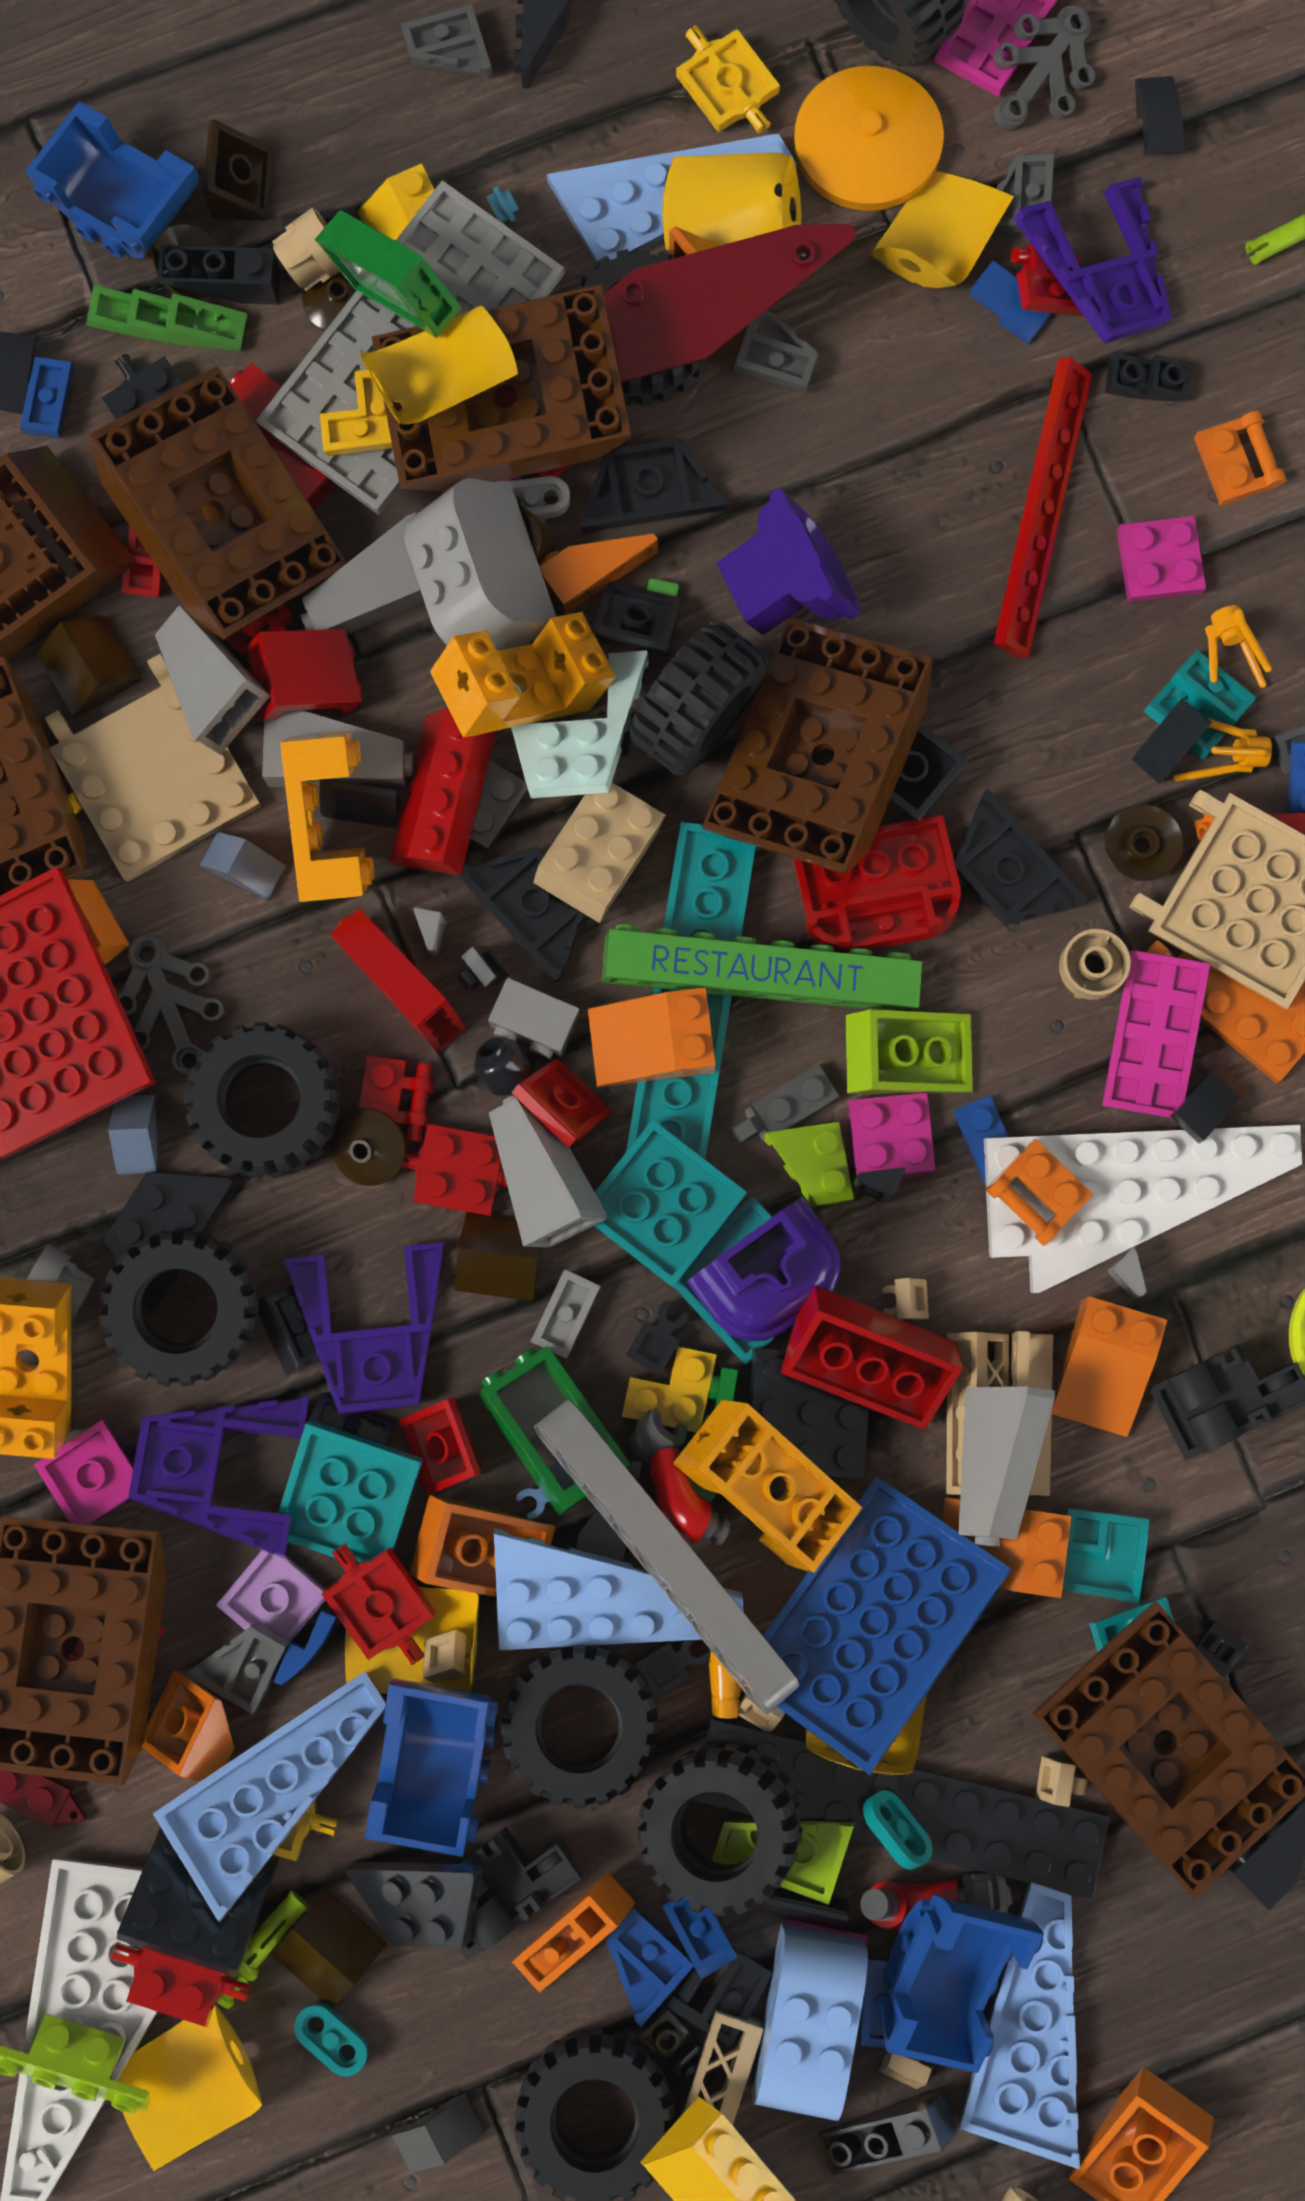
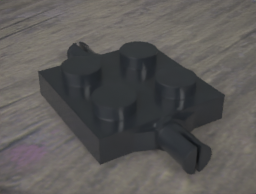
M123 354L121 357L128 368H126L119 357L115 360V364L126 379L120 386L103 396L102 399L114 418L118 419L183 383L165 356L147 368L138 371L129 354Z

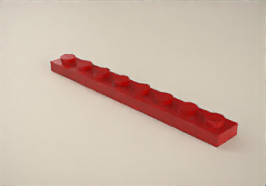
M1071 357L1060 358L1057 361L996 629L994 645L1016 659L1029 658L1092 373Z

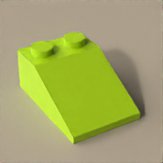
M870 1009L846 1015L847 1093L930 1094L973 1092L971 1014Z

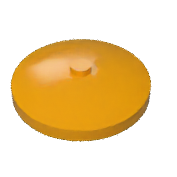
M879 66L848 68L821 81L804 100L796 119L794 133L796 160L803 176L811 187L832 203L859 211L889 209L901 205L916 196L934 176L940 162L944 142L942 118L937 105L929 93L909 76L896 70Z

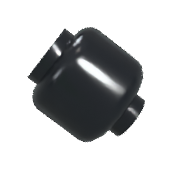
M495 1037L487 1040L478 1048L474 1070L493 1095L513 1096L512 1091L516 1086L531 1076L532 1063L515 1040Z

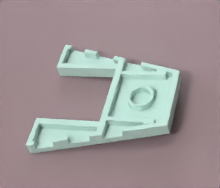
M647 650L609 653L608 662L616 678L608 687L607 718L530 723L511 727L531 798L609 793L622 751L621 743L625 732H628L635 699L638 700L642 687L641 679L645 667L648 668L649 665ZM514 683V685H515V687L517 688L518 692L522 693V692H521V689L519 688V686Z

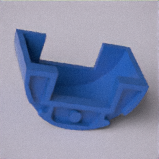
M80 101L25 170L28 177L35 184L32 188L33 192L42 201L49 205L53 203L76 224L75 230L89 242H94L97 239L103 243V246L113 256L122 259L124 255L135 259L144 258L199 185V176L195 166L166 150L158 160L153 159L123 142L108 117Z
M398 1678L391 1679L383 1723L387 1724L379 1777L370 1802L365 1839L463 1857L466 1842H475L479 1817L472 1815L478 1786H486L491 1761L483 1760L485 1747L493 1748L497 1728L495 1720L498 1709V1702L492 1701L491 1695Z
M932 1895V1900L930 1901L921 1899L904 1919L893 1943L886 1968L884 1983L891 1984L888 1991L890 2001L889 2004L882 2005L881 2017L887 2053L978 2073L985 2057L991 2054L994 2044V2037L983 2014V2010L989 1997L993 1996L996 1992L998 1978L1006 1962L1011 1960L1013 1954L1019 1967L1028 1969L1034 1955L1040 1951L1044 1933L1037 1923L1026 1917Z

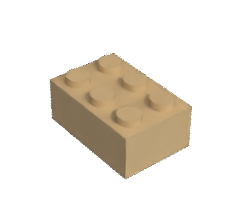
M611 783L609 793L585 794L538 865L533 883L600 923L658 834L665 814L614 783Z

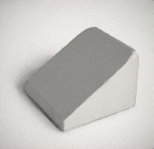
M413 908L428 952L431 957L437 958L440 953L446 925L445 919L441 912Z
M1133 1247L1127 1250L1108 1269V1274L1132 1298L1136 1299L1143 1296L1147 1290L1137 1251Z

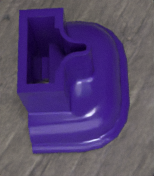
M774 489L770 493V501L763 506L758 515L757 524L759 532L716 562L745 623L761 635H765L804 607L819 618L828 621L838 620L842 617L849 620L855 619L861 611L859 599L828 539L812 517L781 489Z
M801 1197L722 1253L712 1263L686 1282L715 1322L729 1335L747 1342L767 1341L784 1333L794 1325L796 1316L808 1299L814 1285L834 1292L841 1274L840 1254L831 1235L803 1197ZM752 1243H756L758 1249L752 1254L746 1255L744 1253L745 1248Z

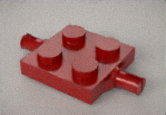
M427 1124L422 1148L418 1154L406 1152L405 1159L409 1161H404L402 1168L415 1170L416 1187L413 1202L492 1216L497 1193L501 1186L508 1187L495 1136Z
M347 1543L337 1547L332 1552V1555L335 1556L345 1570V1573L341 1579L324 1589L321 1594L368 1660L385 1649L399 1646L409 1660L410 1665L419 1662L424 1657V1653L412 1635L418 1627L434 1618L436 1611L391 1547L386 1548L371 1559L360 1562L351 1552Z
M117 1942L114 1947L116 1950L128 1953L129 1956L113 1952L112 1960L134 1966V1979L126 2002L208 2027L214 2006L222 1995H227L246 2002L249 1994L236 1991L234 1987L250 1992L251 1984L229 1978L228 1974L141 1947V1949L131 1947L121 1942Z

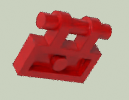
M1027 245L1024 248H1013L1011 261L1022 264L1024 267L1016 274L1022 310L1084 317L1052 271L1046 270L1048 266L1033 245ZM1075 255V257H1076V259H1077V261H1078V263H1079V265H1080V264H1081V258H1080L1079 255Z
M367 1055L359 1108H374L388 1114L398 1125L408 1126L406 1141L421 1143L423 1128H427L429 1116L426 1115L428 1096L434 1090L435 1081L431 1080L433 1065L418 1063L416 1077H405L406 1061ZM403 1090L413 1092L410 1112L400 1111Z

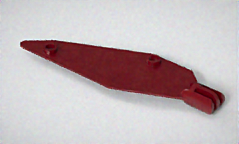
M849 224L794 225L634 269L604 293L621 383L707 359L850 245L856 238L855 228ZM801 252H806L810 257L807 260H800L797 258V255Z

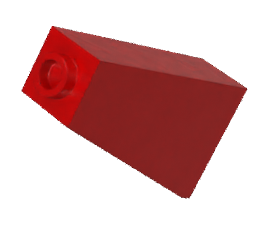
M251 363L245 370L238 371L229 383L254 422L282 388L254 363ZM259 428L314 511L338 485Z
M360 908L352 915L344 917L338 923L336 929L330 933L344 953L437 1054L442 1052L467 1029L446 998Z

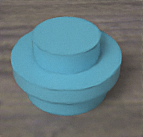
M498 186L492 188L494 193L486 198L501 223H505L508 220L511 222L517 220L514 212L519 207L509 189L507 188L502 192Z

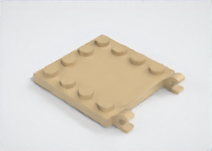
M161 654L147 661L161 687L82 731L73 734L59 710L45 717L59 741L58 744L50 748L52 754L126 883L262 807L228 747L220 755L195 740L192 736Z
M1199 790L1194 795L1189 806L1214 819L1164 904L1160 905L1147 896L1138 893L1129 908L1153 920L1148 932L1197 960L1210 963L1211 968L1283 1009H1288L1305 981V835L1231 793L1227 795L1224 802H1221L1208 793Z

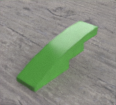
M94 284L86 326L165 343L240 351L247 313L172 293L170 299L133 289L132 294Z

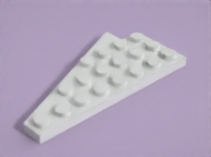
M1300 1125L1215 1128L1199 1144L1185 1130L985 1138L986 1188L1032 1139H1037L1093 1193L1092 1197L1060 1229L1058 1234L1048 1244L1042 1246L1035 1239L1036 1233L999 1197L994 1199L986 1191L989 1257L1029 1256L1030 1293H1040L1302 1165ZM1016 1177L1012 1180L1009 1186L1048 1222L1054 1214Z
M62 1857L52 1859L23 2053L29 2054L45 2014H49L125 2038V2044L111 2080L117 2081L157 2014V2011L126 2002L134 1979V1966L112 1960L113 1952L129 1956L128 1953L114 1949L117 1942L141 1949L139 1946L117 1940V1931L143 1868ZM20 2073L0 2201H47L106 2100L98 2097L94 2101L83 2100L74 2096L71 2093L72 2089L56 2085L54 2089L44 2088L31 2081L32 2077Z

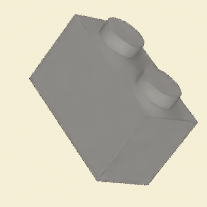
M507 978L488 1022L490 1027L495 1029L493 1033L495 1036L515 1041L516 1039L531 1044L530 1051L551 1059L553 1054L562 1058L581 1015L579 1008Z

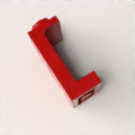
M346 629L259 632L246 646L252 676L270 694V697L260 708L262 720L277 719L284 711L338 708L340 715H347L362 702V685L360 680L356 678L353 665L354 650L351 643L348 642Z

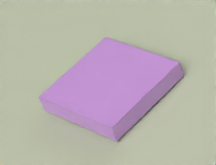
M261 1550L216 1606L244 1630L258 1622L292 1642L326 1601L321 1595L326 1588L287 1555L286 1558H280Z

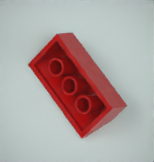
M443 708L425 717L414 760L413 777H410L389 864L461 876L497 731L463 738L448 708Z
M814 1285L808 1299L796 1316L781 1367V1374L925 1430L963 1370L957 1342Z

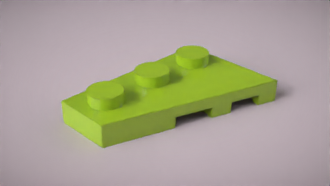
M726 1818L712 1858L713 1862L728 1865L737 1864L745 1861L753 1853L758 1841V1832L754 1819ZM799 1821V1827L803 1831L801 1843L797 1848L798 1855L779 1887L829 1905L855 1823Z

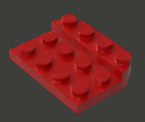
M943 815L922 818L919 822L910 820L879 826L869 852L847 875L792 858L806 919L805 926L808 934L817 945H829L834 947V952L849 954L850 949L872 950L931 939L950 930L954 925L960 903L961 888Z

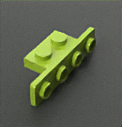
M45 2014L29 2054L0 2045V2074L15 2076L16 2072L32 2077L31 2081L41 2087L54 2089L56 2085L72 2089L71 2093L83 2100L94 2101L98 2097L111 2101L112 2107L126 2113H135L136 2109L146 2112L149 2105V2092L147 2090L111 2080L125 2044V2038Z

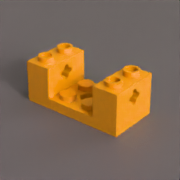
M583 612L552 617L532 644L497 651L487 630L452 637L430 670V673L463 738L586 712L593 708L616 678V675L594 633L591 632L592 629ZM514 683L519 686V688L521 689V692H522V693L518 692V690H517V688L515 687Z
M351 731L289 736L280 742L299 902L363 896L369 885H372V880H375L373 858L366 857L365 847L318 852L320 846L324 845L322 824L314 820L315 807L319 806V794L317 784L310 783V780L349 777L356 770L355 766L361 763L359 739L352 740Z
M0 1277V1454L55 1459L71 1432V1283ZM30 1350L34 1352L39 1358V1364L28 1365L24 1363L20 1358V1351Z
M721 1400L673 1463L701 1489L722 1494L764 1532L759 1540L786 1565L815 1573L862 1509L855 1500L748 1403ZM781 1476L785 1481L786 1489L780 1498L774 1499L770 1493V1484L773 1479Z

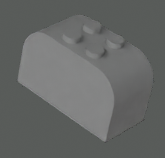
M473 478L462 479L407 522L404 530L405 545L431 623L436 633L446 645H448L453 636L487 630L497 651L524 646L540 634L550 618L556 617L510 481L491 482Z

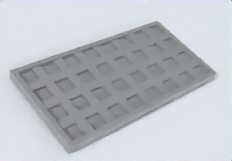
M443 180L395 240L423 256L462 307L455 317L480 305L485 310L547 297L565 275L563 266ZM356 291L255 422L259 428L380 515L401 488L393 448L326 456L323 451L320 413L358 409L354 371L367 370L361 360L359 350L366 353L374 352L372 336L415 327V325Z

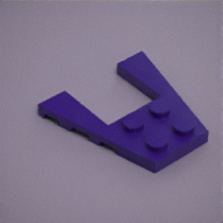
M1141 177L1111 184L1104 192L1131 252V255L1080 268L1050 201L1020 208L1013 215L1016 224L1104 344L1164 327L1172 320L1163 275H1158L1154 258L1158 255L1156 242H1151L1147 223L1151 219L1148 205L1142 203L1140 189L1143 186Z
M443 1242L404 1246L411 1325L332 1333L325 1255L284 1259L340 1415L420 1406L444 1251Z
M304 1396L299 1397L297 1400L278 1402V1400L259 1402L257 1405L234 1407V1405L218 1407L217 1410L201 1412L193 1410L143 1417L129 1498L280 1558H286L292 1521L291 1515L212 1506L224 1430L301 1439L305 1424L307 1423L310 1397Z

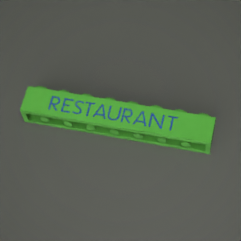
M626 924L616 925L615 930L609 929L605 936L601 983L678 991L706 987V993L868 1010L915 1011L919 1008L922 961L911 960V955L906 953H888L887 957L872 956V951L868 949H850L849 954L834 952V947L829 945H811L810 950L795 948V943L790 941H772L771 946L756 944L757 940L751 937H734L733 942L717 940L718 936L712 933H695L694 938L678 936L679 932L677 930L664 928L655 929V934L639 932L638 926Z

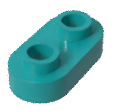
M882 1790L865 1801L863 1815L867 1825L901 1867L907 1870H914L931 1859L932 1843L928 1834L894 1793Z
M321 2002L310 2003L299 2012L294 2023L296 2038L333 2073L349 2077L357 2074L363 2068L369 2054L367 2041L337 2012ZM320 2017L324 2022V2028L314 2030L310 2025V2019ZM343 2045H351L355 2049V2056L352 2058L344 2057L341 2053V2047Z

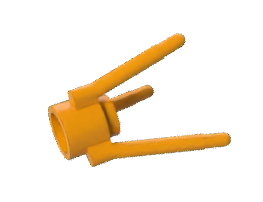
M1231 605L1215 611L1211 615L1213 625L1205 627L1209 647L1210 681L1215 683L1218 680L1217 640L1223 642L1224 646L1240 644L1259 687L1265 688L1267 683L1257 660L1265 672H1270L1272 667L1248 626L1242 609L1237 605Z
M1209 719L1212 721V724L1208 728L1241 737V739L1234 741L1233 747L1214 746L1211 748L1213 754L1232 755L1233 761L1238 763L1175 774L1173 780L1178 782L1235 772L1251 773L1253 767H1267L1272 754L1271 740L1269 737L1257 736L1255 729H1242Z

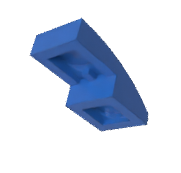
M995 261L990 263L970 289L969 296L998 315V324L1028 345L1051 317V313L1022 310L1017 278Z
M325 1609L320 1612L307 1645L298 1641L289 1644L275 1677V1683L279 1685L286 1683L300 1673L317 1656L338 1623L339 1619L333 1611Z

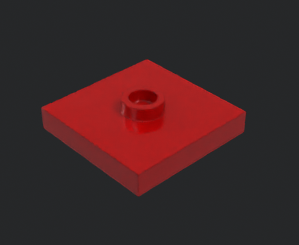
M557 1058L520 1082L512 1091V1094L568 1148L602 1124L612 1113Z

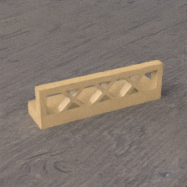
M1027 1331L1012 1333L1010 1387L1028 1386L1052 1390L1053 1334H1030ZM1052 1411L1029 1495L1050 1496Z
M984 1332L947 1333V1338L958 1344L963 1370L947 1394L946 1494H961L966 1387H989L990 1384L993 1387H1009V1334ZM988 1342H995V1359L992 1364L988 1359Z
M718 2010L715 2011L682 2114L697 2099L701 2089L705 2097L703 2100L714 2108L713 2102L718 2100L715 2109L720 2111L733 2126L764 2030L762 2020L752 2016L744 2020ZM721 2024L741 2030L735 2049L725 2054L722 2053L716 2040ZM713 2048H715L718 2057L710 2061ZM722 2064L726 2072L722 2090L709 2095L703 2082L705 2073Z

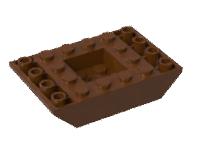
M601 284L486 310L508 340L515 358L518 375L421 422L412 424H400L384 401L401 489L446 492L465 478L496 482L591 461L602 457L632 437ZM415 326L372 336L374 351L424 331ZM507 390L515 392L517 399L512 406L502 408L496 404L497 397L501 392ZM393 402L395 409L398 412L401 411L402 405L399 402Z
M218 366L90 433L88 436L102 485L191 618L223 640L329 578L347 564V561ZM211 505L217 508L221 514V521L211 522L207 520L203 515L202 507Z
M48 446L6 453L0 458V658L4 656L8 660L123 575L129 568L134 567L137 562Z
M788 618L767 669L766 677L761 683L702 829L847 875L871 848L918 732L919 724L922 722L926 712L933 658ZM825 749L834 751V758L830 763L826 765H817L815 763V757L820 751Z
M4 656L0 658V896L55 867L63 869L67 879L86 871V842L69 801L34 703Z
M2 1516L0 1526V1771L120 1786L125 1785L145 1741L168 1576L160 1532ZM75 1637L80 1638L85 1646L83 1656L77 1661L70 1659L67 1652L69 1642Z
M1155 1600L1032 1712L1059 1747L1151 1853L1194 1899L1305 1797V1773ZM1161 1731H1170L1173 1737L1172 1744L1164 1751H1157L1154 1747L1155 1736Z

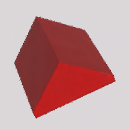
M451 1397L399 1420L410 1453L424 1458L419 1478L426 1496L485 1474L458 1398Z

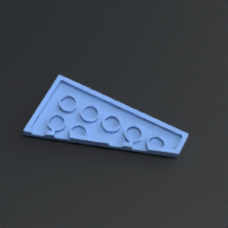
M778 133L547 174V182L596 264V261L605 256H608L610 260L617 258L616 251L628 249L629 254L639 253V248H650L664 241L662 219L663 195L673 157L771 152L786 154L790 157L792 155Z
M494 1528L499 1650L701 1640V1637L646 1570L635 1568L627 1562L573 1548L566 1550L547 1545L543 1540L531 1537L528 1540L508 1535V1531ZM724 1588L743 1612L742 1592Z
M363 1672L153 1813L218 1922H221L385 1711L386 1703L366 1672Z
M1030 1881L1019 1916L1033 1920L1044 1933L1042 1947L1034 1955L1028 1969L1019 1967L1014 1954L1003 1968L988 2019V2025L994 2037L993 2049L991 2054L985 2057L979 2072H973L958 2121V2127L964 2131L1080 2169L1077 2130L1079 2129L1076 2105L1077 2064L1073 2008L1074 1976L1072 1975L1071 1895Z

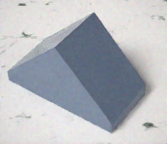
M217 832L200 864V867L268 901L287 869L286 865L248 840Z
M129 1096L114 1104L108 1128L116 1172L118 1175L145 1174L146 1172L158 1173L157 1096Z

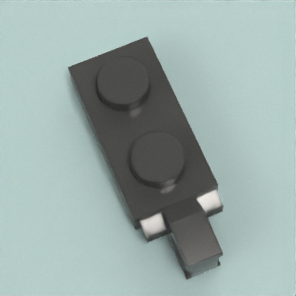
M817 1064L754 1102L750 1108L744 1111L748 1119L733 1128L732 1132L740 1145L757 1134L762 1141H765L764 1134L767 1132L790 1129L836 1101L839 1095L820 1065Z

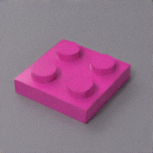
M1195 516L1121 524L1118 526L1116 531L1128 603L1204 593L1206 585Z
M927 1093L848 1100L855 1178L861 1172L905 1168L903 1175L932 1173L936 1171Z
M106 1420L99 1421L64 1444L55 1459L43 1458L34 1464L70 1523L91 1525L130 1499L128 1495L134 1465Z

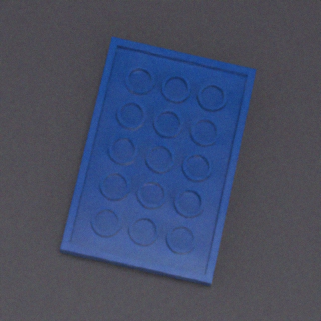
M877 1476L857 1502L862 1509L815 1573L808 1572L763 1635L764 1639L790 1669L799 1683V1687L777 1707L870 1776L1012 1572L1011 1568L978 1545H975L965 1536L958 1535L959 1532Z

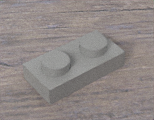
M564 1269L530 1342L542 1348L548 1345L553 1353L567 1359L601 1286Z

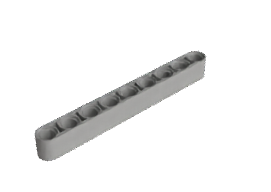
M565 1400L534 1425L536 1433L545 1446L752 1702L762 1712L769 1714L799 1687L796 1677L578 1408L570 1401Z

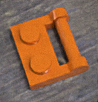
M1259 410L1249 412L1241 418L1199 431L1194 437L1220 506L1272 490L1287 481L1284 470L1278 469L1262 428L1264 419ZM1246 432L1264 476L1256 479L1238 436Z
M1032 1139L986 1188V1191L994 1199L999 1197L1036 1233L1035 1239L1042 1246L1048 1244L1093 1195L1037 1139ZM1015 1177L1054 1214L1048 1222L1009 1186Z

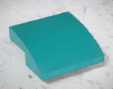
M1196 650L1143 712L1160 725L1183 698L1207 718L1233 726L1255 701L1256 697L1220 667L1217 669L1218 680L1212 683L1210 681L1209 659L1199 650ZM1207 728L1190 750L1204 760L1211 752V748L1216 746L1226 733Z

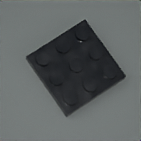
M753 1348L748 1404L827 1476L864 1479L869 1408L781 1374L786 1351Z
M160 1826L117 1931V1940L237 1977L279 1865L280 1857L276 1855L270 1857L221 1922H218Z

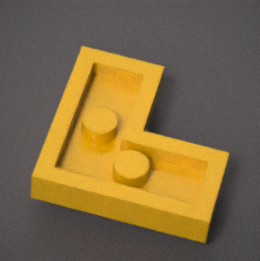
M367 370L354 371L358 409L320 413L323 451L326 456L392 448L384 400Z
M678 1346L669 1385L630 1377L622 1417L639 1420L647 1411H653L655 1408H658L662 1414L661 1423L663 1426L675 1428L681 1423L687 1426V1431L697 1433L702 1426L717 1355Z

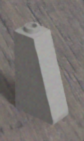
M415 512L407 515L302 599L307 612L300 614L306 630L346 629V634L348 635L425 603L404 540L405 526L416 515Z
M179 605L155 633V637L192 736L195 740L221 755L267 701L270 694L215 633L192 619L187 610Z
M303 710L284 711L277 719L264 720L262 777L268 787H285L280 742L289 736L351 731L352 740L359 739L361 763L355 766L356 770L349 777L329 779L380 788L407 789V777H413L414 755L413 753H408L403 740ZM320 779L310 780V783H316L317 788H319Z
M510 1096L502 1101V1106L489 1112L523 1246L552 1247L607 1219L603 1206L571 1149L556 1137L515 1096Z
M1028 1386L966 1387L958 1535L974 1536L975 1545L1000 1546V1538L1017 1539L1054 1404L1055 1391Z

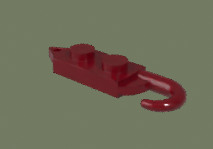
M0 1771V1802L50 1828L59 1823L83 1822L87 1819L72 1795L74 1788L52 1777ZM73 1811H76L78 1813L77 1818H74L72 1816Z

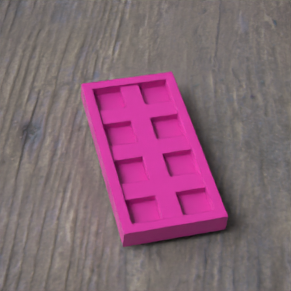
M969 0L964 9L960 28L941 45L936 53L934 63L999 98L1019 65H1013L1007 70L999 69L993 61L994 52L1006 42L1014 44L1017 48L1030 47L1037 35H1034L1028 41L1019 40L1013 31L1015 22L1024 14H1032L1037 19H1047L1059 0ZM1022 22L1023 29L1030 33V26ZM1002 51V57L1006 61H1010V55Z
M1130 950V971L1123 986L1102 1106L1171 1118L1170 1115L1186 1097L1210 963Z

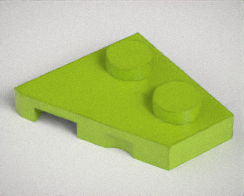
M839 1122L771 1131L764 1134L765 1142L768 1146L773 1145L785 1162L783 1167L790 1177L799 1183L802 1194L812 1207L848 1202L854 1199Z

